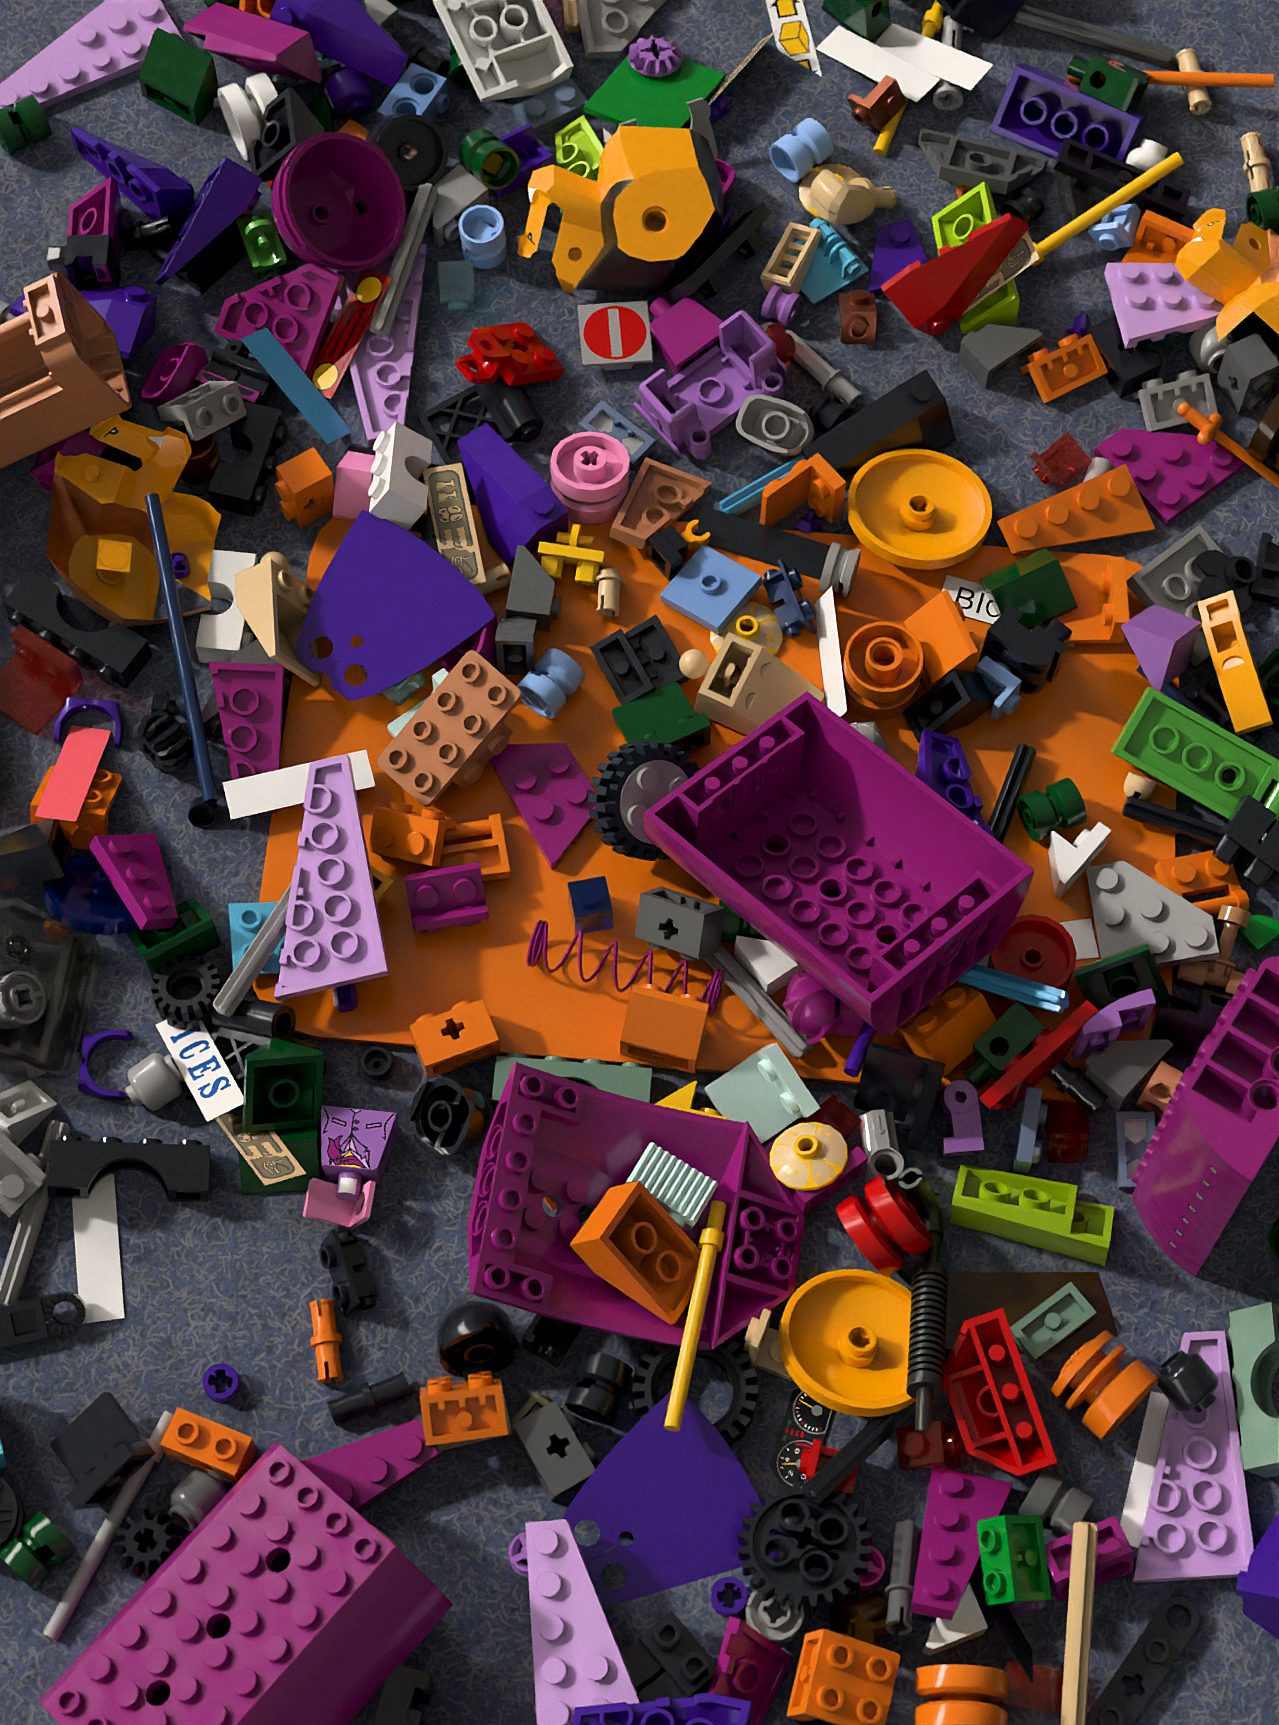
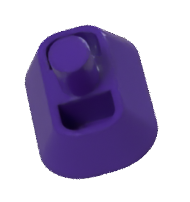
M1081 313L1075 317L1073 325L1066 326V332L1077 333L1079 339L1086 336L1088 328L1091 327L1088 315Z
M809 508L807 515L797 520L794 524L797 531L809 534L822 528L819 517L814 515V509Z
M181 552L172 553L171 559L175 579L188 577L191 571L187 556Z
M353 984L333 989L334 1006L337 1011L350 1012L356 1009L358 1002L356 988Z

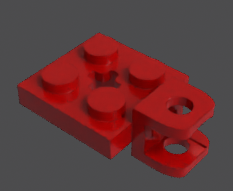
M525 322L474 328L467 341V345L473 349L472 354L460 356L455 364L471 383H494L500 374L509 386L560 379L565 370V367L555 357L554 352L544 345L535 334L533 328Z

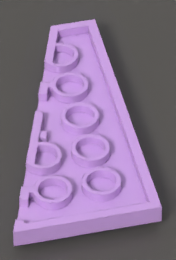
M105 0L0 84V108L6 106L9 109H13L15 101L32 94L39 102L41 108L45 109L140 69L152 35L157 27L168 33H175L181 38L182 36L161 0Z
M426 244L420 245L390 334L378 337L370 331V322L348 365L369 447H373L379 434L382 431L387 432L395 422L406 425L427 257ZM397 250L391 253L387 259L367 270L388 276ZM361 271L337 273L345 277L334 306L337 318Z
M1107 263L1104 271L1125 349L1135 347L1138 341L1149 338L1152 342L1162 340L1167 333L1175 331L1188 333L1199 330L1211 322H1216L1218 315L1225 306L1185 281L1175 263ZM1252 311L1248 316L1255 315L1256 313Z
M347 754L311 762L309 766L303 805L305 809L302 832L299 831L297 844L299 847L298 858L293 870L285 922L287 925L284 949H281L279 961L281 965L280 975L274 993V998L277 1001L390 975L351 759Z
M1225 1331L1184 1333L1182 1336L1179 1351L1183 1350L1186 1354L1191 1352L1198 1353L1218 1377V1386L1213 1392L1216 1400L1200 1413H1196L1194 1409L1180 1412L1174 1408L1170 1401L1168 1403L1131 1583L1238 1577L1240 1570H1248L1254 1546L1243 1463L1239 1455L1240 1441Z
M567 1519L525 1523L537 1725H571L575 1707L627 1702L628 1704L641 1703L614 1632L611 1630L600 1597L587 1570L588 1567L570 1522Z

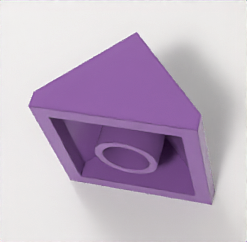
M1153 604L1121 625L1153 689L1161 690L1188 669L1201 622Z

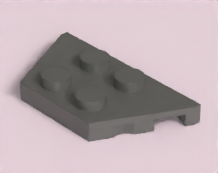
M925 128L920 129L918 144L938 179L946 180L955 186L967 185L976 187L982 182H986L989 185L991 194L1001 193L1006 195L1045 173L1049 159L1048 157Z

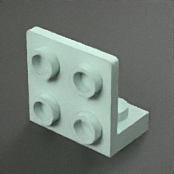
M777 1043L765 1045L704 1089L716 1109L721 1113V1116L737 1122L744 1123L748 1121L761 1144L796 1119L808 1117L820 1109Z

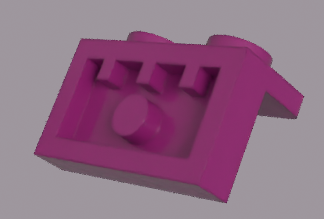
M479 862L404 875L413 931L432 933L441 930L445 926L456 924L472 926L478 924L481 920L489 918Z

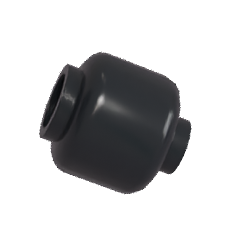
M1183 1350L1178 1351L1165 1360L1158 1368L1160 1375L1157 1380V1386L1176 1410L1186 1412L1194 1409L1196 1413H1200L1216 1400L1213 1392L1218 1386L1219 1379L1198 1353L1191 1352L1186 1354Z

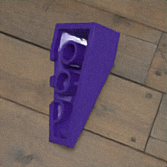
M276 0L269 18L270 20L309 32L315 51L393 88L400 80L409 59L407 53L382 25L378 26L365 11L367 7L361 0Z
M78 127L71 130L75 150L107 179L110 177L116 179L119 190L151 220L171 214L176 222H178L189 213L194 202L193 194L195 191L185 177L179 178L169 168Z
M228 157L219 163L207 175L189 210L191 214L178 233L182 240L181 242L177 241L170 250L155 283L162 286L246 209L252 211L261 197L262 193L257 189L263 179Z
M135 286L78 290L111 326L118 342L121 358L130 359L153 336L157 295L146 293L143 288ZM25 294L10 306V314L18 317L28 312L22 302L26 300Z
M488 423L457 440L468 480L474 492L475 502L484 524L487 540L508 568L514 565L517 545L525 546L532 554L538 550L539 541L550 543L557 538L558 532H568V510L548 484Z
M924 729L921 733L915 776L994 838L991 826L985 825L980 810L983 804L980 796H974L969 778L972 774L959 739Z
M1279 1513L1252 1552L1248 1570L1239 1571L1236 1595L1243 1597V1614L1278 1640Z
M713 1693L695 1694V1697L656 1698L652 1702L633 1704L619 1702L575 1707L571 1725H750L752 1703Z

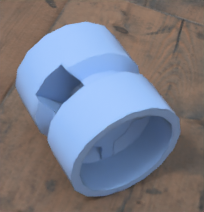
M812 118L803 120L790 131V134H785L769 147V156L774 167L790 182L800 180L812 170L815 164L822 163L834 152L833 142L828 132L818 121Z
M476 205L467 209L459 219V233L465 260L471 266L479 269L497 267L507 256L505 227L501 213L488 205Z
M548 648L536 662V672L530 671L517 687L522 691L523 696L521 700L527 707L542 717L552 719L567 702L565 695L571 696L584 681L585 674L582 668L570 656L555 648Z

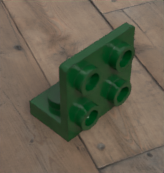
M677 682L666 685L612 710V717L627 744H633V741L659 742L676 746L678 751H685L687 754L710 744V721L705 712L696 716Z

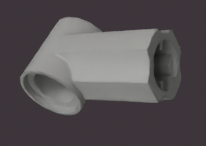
M884 1109L871 1110L866 1114L860 1115L858 1119L863 1152L868 1157L865 1182L867 1184L880 1174L875 1169L876 1167L886 1166L893 1172L892 1175L887 1177L898 1186L900 1182L899 1176L904 1169V1160L899 1153L893 1112H887Z

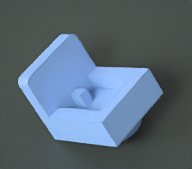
M1135 203L1121 205L1104 216L1101 224L1089 226L1088 234L1101 249L1112 251L1118 248L1132 247L1141 210Z
M985 656L977 665L976 672L981 674L991 695L996 698L990 718L997 722L1004 713L1010 715L1018 706L1021 700V696L1018 694L1022 680L1013 675L1003 663L993 661L988 656Z

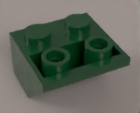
M157 27L152 35L138 76L142 96L198 126L213 109L214 98H218L219 84L214 58L202 48L197 49L184 42L179 35L168 33Z

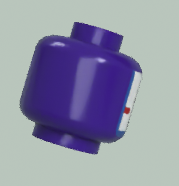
M349 66L335 69L331 72L325 83L324 91L334 113L341 118H360L366 114L373 103L374 94L364 73Z

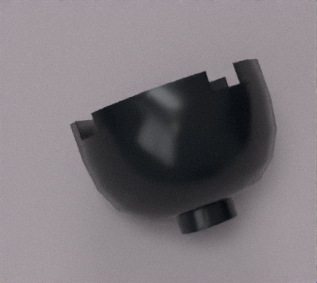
M438 1077L433 1082L427 1081L414 1096L410 1109V1121H415L417 1133H413L415 1141L424 1151L436 1156H450L468 1152L481 1141L487 1130L489 1111L484 1096L473 1084L458 1078Z
M480 1301L465 1302L450 1311L441 1321L438 1329L437 1351L440 1364L446 1372L455 1377L463 1378L462 1371L483 1367L482 1371H492V1373L501 1371L515 1359L514 1350L516 1348L519 1350L517 1332L510 1317L503 1309L492 1303Z

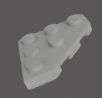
M576 0L586 59L619 58L667 0Z
M1198 525L1126 581L1127 586L1146 608L1156 604L1201 622L1190 659L1195 667L1211 654L1197 602L1201 601L1197 588L1200 580L1205 575L1198 568L1194 559L1205 551L1218 550L1222 552L1201 525Z
M1124 860L1086 867L1101 958L1147 941L1150 942L1159 968L1220 958L1214 921L1211 915Z

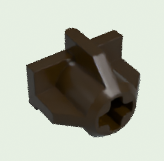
M877 1591L861 1598L849 1597L846 1602L836 1600L833 1602V1609L830 1610V1628L839 1634L879 1647V1637L889 1633L885 1629L888 1600L884 1594Z

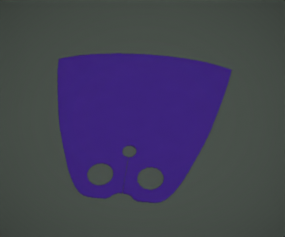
M362 510L342 541L316 589L299 632L296 654L300 662L311 671H320L328 675L333 689L344 698L359 700L377 694L429 666L480 630L496 615L476 587L437 551L387 519H380L368 511ZM359 635L363 638V644L355 648L351 645L350 640L352 637ZM321 636L329 638L334 646L331 655L323 659L314 657L310 651L312 641ZM354 664L364 666L368 673L365 683L357 687L347 684L344 679L346 669Z
M671 1392L662 1398L607 1454L572 1500L562 1519H567L570 1522L573 1532L575 1526L584 1519H590L599 1526L600 1537L595 1544L583 1546L578 1543L602 1605L615 1606L740 1568L746 1562L738 1560V1548L742 1547V1545L738 1544V1532L746 1531L742 1528V1518H754L750 1511L752 1503L762 1507L763 1505L730 1447L708 1418L689 1398L686 1399L679 1432L668 1431L664 1428ZM629 1531L633 1534L634 1539L631 1545L624 1546L619 1542V1536L622 1532ZM779 1552L771 1553L768 1559L779 1556ZM610 1564L622 1566L627 1573L626 1584L617 1591L606 1589L601 1582V1573Z

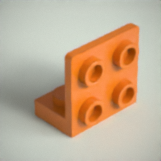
M816 453L808 460L802 459L793 466L789 474L780 480H772L762 492L760 524L772 527L808 501L809 507L815 510L814 514L819 518L824 516L832 525L843 516L846 481L819 453Z
M1110 557L1106 571H1101L1100 575H1065L1078 607L1055 618L1072 631L1071 638L1066 643H1124L1125 634L1121 625L1130 620L1125 557Z
M492 1371L468 1374V1381L453 1383L451 1376L431 1378L427 1380V1386L420 1387V1403L426 1446L508 1435L501 1377H492Z
M827 1629L806 1633L786 1717L800 1722L819 1719L834 1725H885L900 1655Z

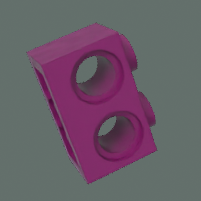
M83 430L41 450L28 474L37 480V484L42 489L52 492L55 458L58 451L62 456H77L87 453L100 457L106 445L90 435L88 431Z
M1116 1516L1096 1523L1098 1526L1095 1588L1134 1572L1133 1550ZM1073 1533L1045 1544L1050 1587L1058 1603L1069 1597Z

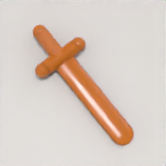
M1181 403L1178 406V414L1200 430L1197 436L1199 444L1208 445L1214 438L1279 488V475L1250 455L1247 450L1219 430L1223 422L1220 414L1214 413L1207 418L1188 403Z

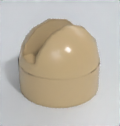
M1128 772L1123 787L1124 793L1129 797L1133 796L1135 791L1139 792L1137 798L1146 801L1152 795L1157 783L1138 774Z

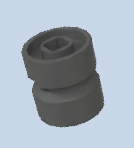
M1044 1468L1017 1514L1041 1515L1042 1523L1047 1524V1533L1058 1539L1073 1533L1074 1523L1082 1521L1094 1498L1075 1486L1066 1489L1064 1487V1479Z

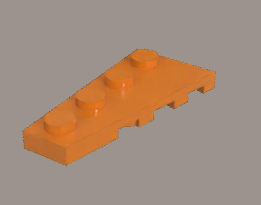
M1126 464L997 521L1012 555L1037 551L1043 548L1049 549L1061 545L1080 544L1092 540L1117 538L1155 530V526Z

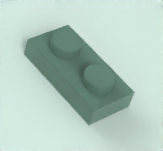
M1069 1282L1010 1327L1016 1344L1034 1364L1094 1318L1097 1312L1073 1283Z

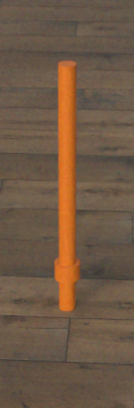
M1143 71L1152 75L1148 85L1274 88L1275 74ZM1101 72L1100 79L1105 84L1106 77ZM1069 75V82L1081 83L1082 80Z

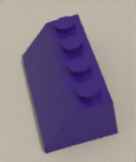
M1022 63L1015 66L990 130L1057 159L1061 143L1065 137H1068L1125 162L1129 151L1134 149L1148 116L1136 110L1124 112L1081 92L1078 85L1027 63Z

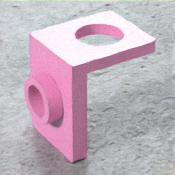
M312 1178L309 1180L303 1217L353 1230L370 1218L376 1182L370 1180L361 1186L359 1200L344 1201L335 1196L337 1184ZM364 1198H365L364 1205H363V1208H362V1210H361L362 1202H363V1200H364Z

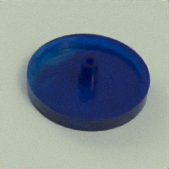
M93 853L70 856L65 876L44 882L43 900L46 908L57 920L73 929L91 934L114 935L139 928Z

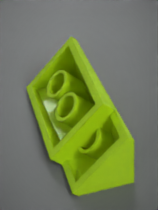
M982 182L931 217L937 249L948 244L950 248L969 241L968 236L971 232L997 219L989 185L986 182ZM1014 278L959 318L963 334H968L973 330L979 331L988 324L1016 327L1020 299Z
M961 1164L952 1199L950 1223L1105 1266L1111 1239L1114 1207L1076 1200L1078 1185Z

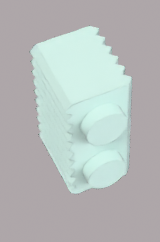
M651 1142L625 1183L640 1181L680 1228H684L689 1232L696 1224L719 1185L717 1181L705 1176L702 1172H698L696 1168H692L689 1164L677 1159L676 1156L671 1155L668 1151H664L661 1147H657L655 1143Z

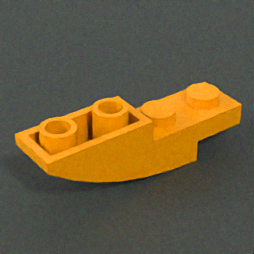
M1233 590L1197 602L1208 648L1237 736L1272 725L1273 721L1257 665L1252 656Z

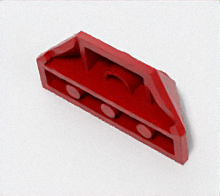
M1003 1308L964 1321L960 1334L944 1367V1387L967 1453L1017 1477L1058 1464Z

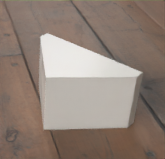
M743 936L736 937L734 957L768 996L789 984L795 973L806 972L770 941Z
M31 1080L0 1093V1125L7 1128L17 1140L15 1145L18 1146L58 1104Z
M970 1583L952 1621L941 1618L935 1619L923 1653L933 1655L985 1634L988 1626Z

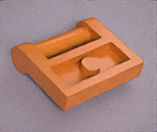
M500 813L489 815V819L459 823L456 825V829H445L444 841L492 834V839L442 847L440 865L432 866V870L479 862L483 882L511 877Z
M1214 850L1160 860L1154 866L1160 884L1182 898L1224 890L1225 897L1192 903L1209 915L1219 913L1221 905L1234 906L1246 911L1249 909V897L1246 891L1241 889L1233 864L1231 866L1223 864L1212 855Z

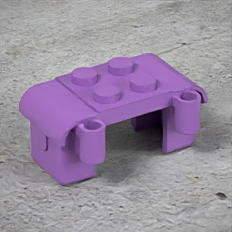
M740 310L718 326L720 347L714 346L669 381H667L665 370L661 368L639 386L642 404L639 405L635 402L633 406L678 456L690 452L697 459L709 457L712 453L711 437L738 417L744 401L749 396L761 394L784 399L783 380L788 373V369L777 357L774 341L746 311Z

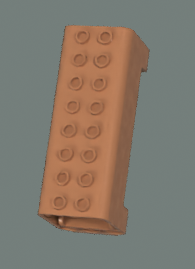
M61 272L53 273L23 288L26 300L22 302L28 312L0 325V469L132 407L114 331L101 314Z

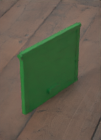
M653 53V55L656 57V59H659L658 54H657V53ZM627 56L583 106V112L618 126L620 123L636 118L637 127L684 129L691 121L690 110L686 102L701 97L708 101L723 83L727 74L724 71L720 73L682 58V63L675 72L665 76H647L635 71L630 66Z

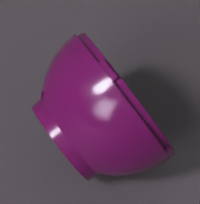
M325 132L312 136L297 145L283 161L273 183L271 198L273 218L278 232L287 247L307 264L316 263L335 273L359 272L372 268L387 259L396 250L403 238L406 206L400 179L390 161L384 156L386 153L370 140L365 141L360 137L347 133ZM355 204L362 205L363 214H358ZM316 209L320 211L322 220L316 216Z

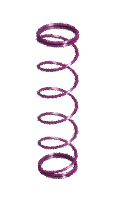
M542 919L537 922L528 948L526 959L528 967L531 966L533 968L536 966L543 949L546 969L549 973L557 971L569 956L579 937L578 966L583 982L591 981L598 974L614 946L613 977L617 991L622 993L629 988L648 955V984H652L653 953L651 950H648L627 985L623 989L618 987V942L616 940L612 941L595 972L590 978L585 979L582 971L583 932L581 930L576 933L560 963L554 969H550L547 961L548 922ZM686 959L680 962L665 988V993L672 986L684 964L683 991L684 994H687L688 963ZM716 970L700 997L703 1001L709 991L706 1004H709V1018L713 1016L719 1000L725 975L724 970Z

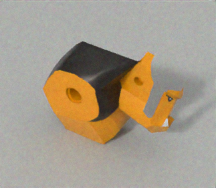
M619 126L616 133L607 141L601 154L597 182L556 165H550L533 171L527 188L531 207L525 232L523 235L518 236V254L531 258V254L537 251L547 206L554 202L563 210L552 257L556 276L563 292L574 294V289L663 294L706 251L724 223V194L720 174L708 139L691 129Z

